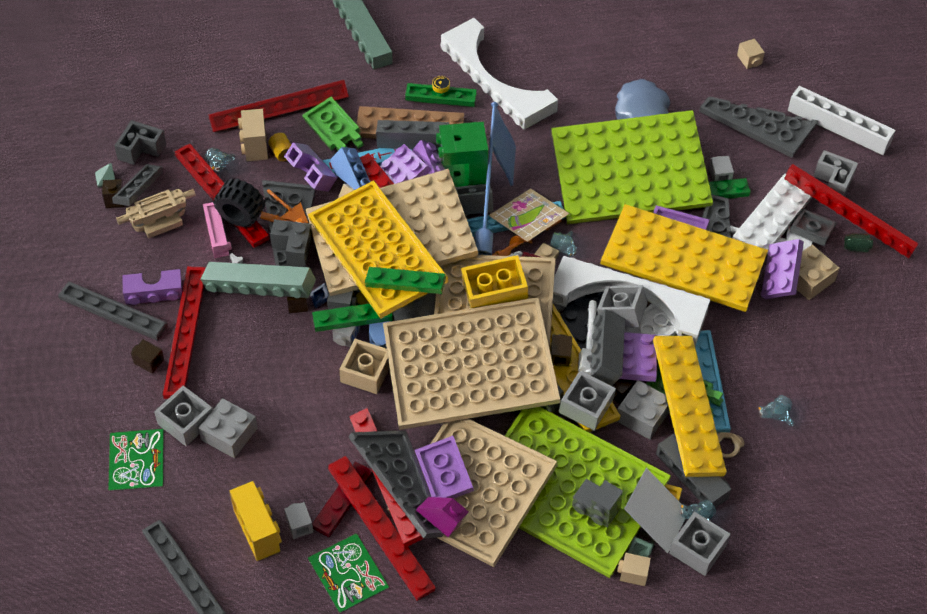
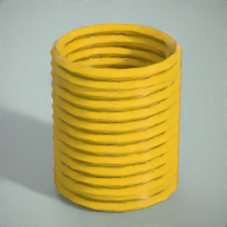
M284 133L272 135L268 144L276 158L281 162L288 161L284 157L291 146L287 136Z

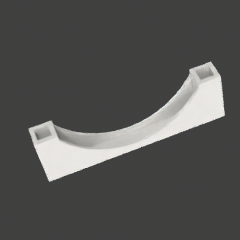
M475 18L441 35L440 45L442 50L447 52L452 60L457 62L462 70L467 72L472 80L478 83L483 91L488 93L493 101L497 102L504 112L509 114L514 122L524 130L557 112L558 99L548 89L545 91H531L514 88L493 78L483 68L477 55V49L480 41L484 40V27Z
M563 256L554 277V304L566 307L567 303L579 297L603 292L606 286L643 285L647 301L665 314L673 325L677 336H692L696 346L708 312L710 299L663 284L650 282L646 279L633 277L629 274L613 271L609 268L596 266L592 263L579 261L572 257Z

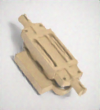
M180 189L171 192L169 190L134 202V206L126 208V214L116 217L119 225L130 221L136 232L145 231L148 238L154 237L183 225L180 217L185 214L186 199L196 196L194 189L182 192Z

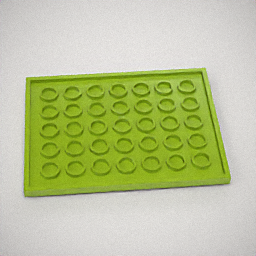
M693 110L551 128L564 209L569 213L566 216L567 224L619 218L625 204L651 213L654 212L656 205L675 211L713 205Z
M541 407L522 409L505 437L556 460L558 465L519 529L604 576L611 578L619 565V561L622 560L633 538L641 528L624 508L643 472L647 468L664 486L669 482L671 475ZM586 479L598 486H601L606 480L623 491L621 509L608 528L604 525L596 524L591 517L578 513L572 506L573 496Z

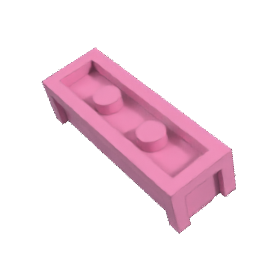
M213 202L203 204L214 258L229 256L228 250H231L232 247L231 242L226 241L221 215L215 209Z

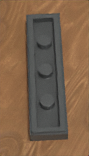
M146 164L112 197L113 204L130 206L163 173V167Z

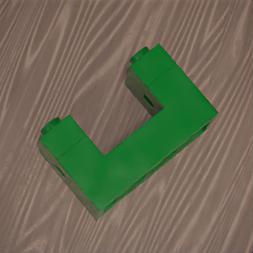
M484 122L439 125V133H436V142L441 146L438 147L439 158L443 159L441 163L445 170L449 169L454 186L463 187L486 184L488 144Z

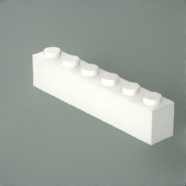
M799 86L791 96L788 111L809 121H812V119L818 120L817 125L881 155H884L892 142L895 133L894 129L806 88Z

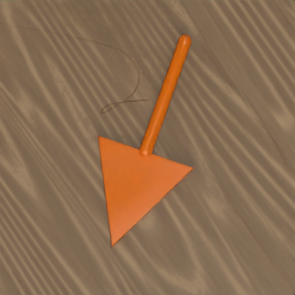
M270 189L267 190L273 198L289 210L280 217L281 219L295 222L298 218H302L304 223H308L301 202L291 208Z

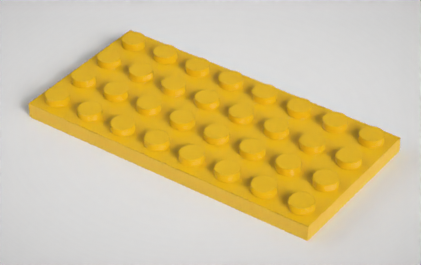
M374 180L308 214L309 220L380 319L427 293L366 287L365 279L369 267L445 274ZM446 276L445 284L449 282L447 276Z
M625 204L600 264L677 290L700 295L710 299V301L746 312L768 250Z

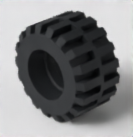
M232 178L227 180L213 200L217 212L225 220L239 227H251L265 208L263 195L253 185L240 179Z

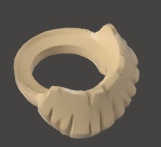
M717 432L719 443L723 438H729L735 447L731 454L722 453L723 458L736 456L740 448L744 446L743 438L732 433Z

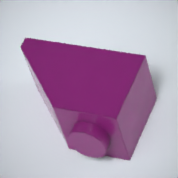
M428 497L416 509L447 537L461 525L469 513L455 499Z

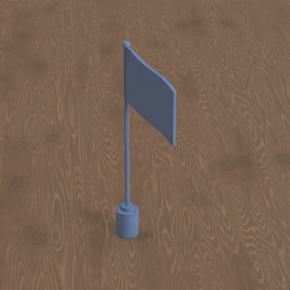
M497 102L491 103L493 108L483 228L476 231L474 235L478 254L491 256L494 234L487 229L492 153L494 152L509 180L510 186H512L516 152L514 140L497 109Z

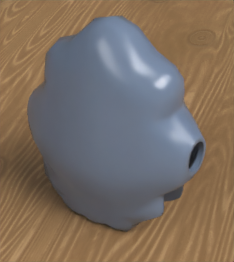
M645 79L624 84L617 94L618 101L615 107V114L618 120L669 113L667 109L670 106V99L667 93L657 88L655 83Z

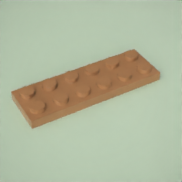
M359 106L357 125L361 132L358 134L361 138L377 139L376 129L378 120L460 124L464 123V113Z

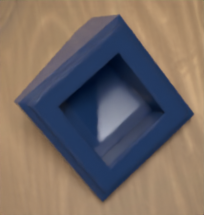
M323 283L310 293L315 308L327 302L329 291L326 283Z

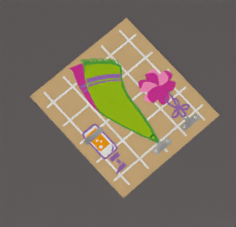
M530 188L489 216L528 242L569 213Z

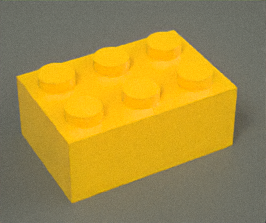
M518 255L461 268L462 281L470 309L528 299V285Z
M251 481L229 490L233 510L256 561L280 552L279 543L282 542L279 535L280 529L277 522H273L271 518L272 512L269 505L263 501L264 495L261 488H256L254 482Z

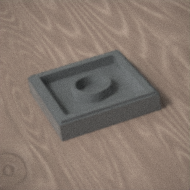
M802 209L790 232L825 246L837 223Z

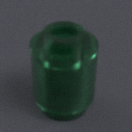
M850 233V235L845 236L844 248L850 252L868 253L869 249L873 247V238H870L869 234Z

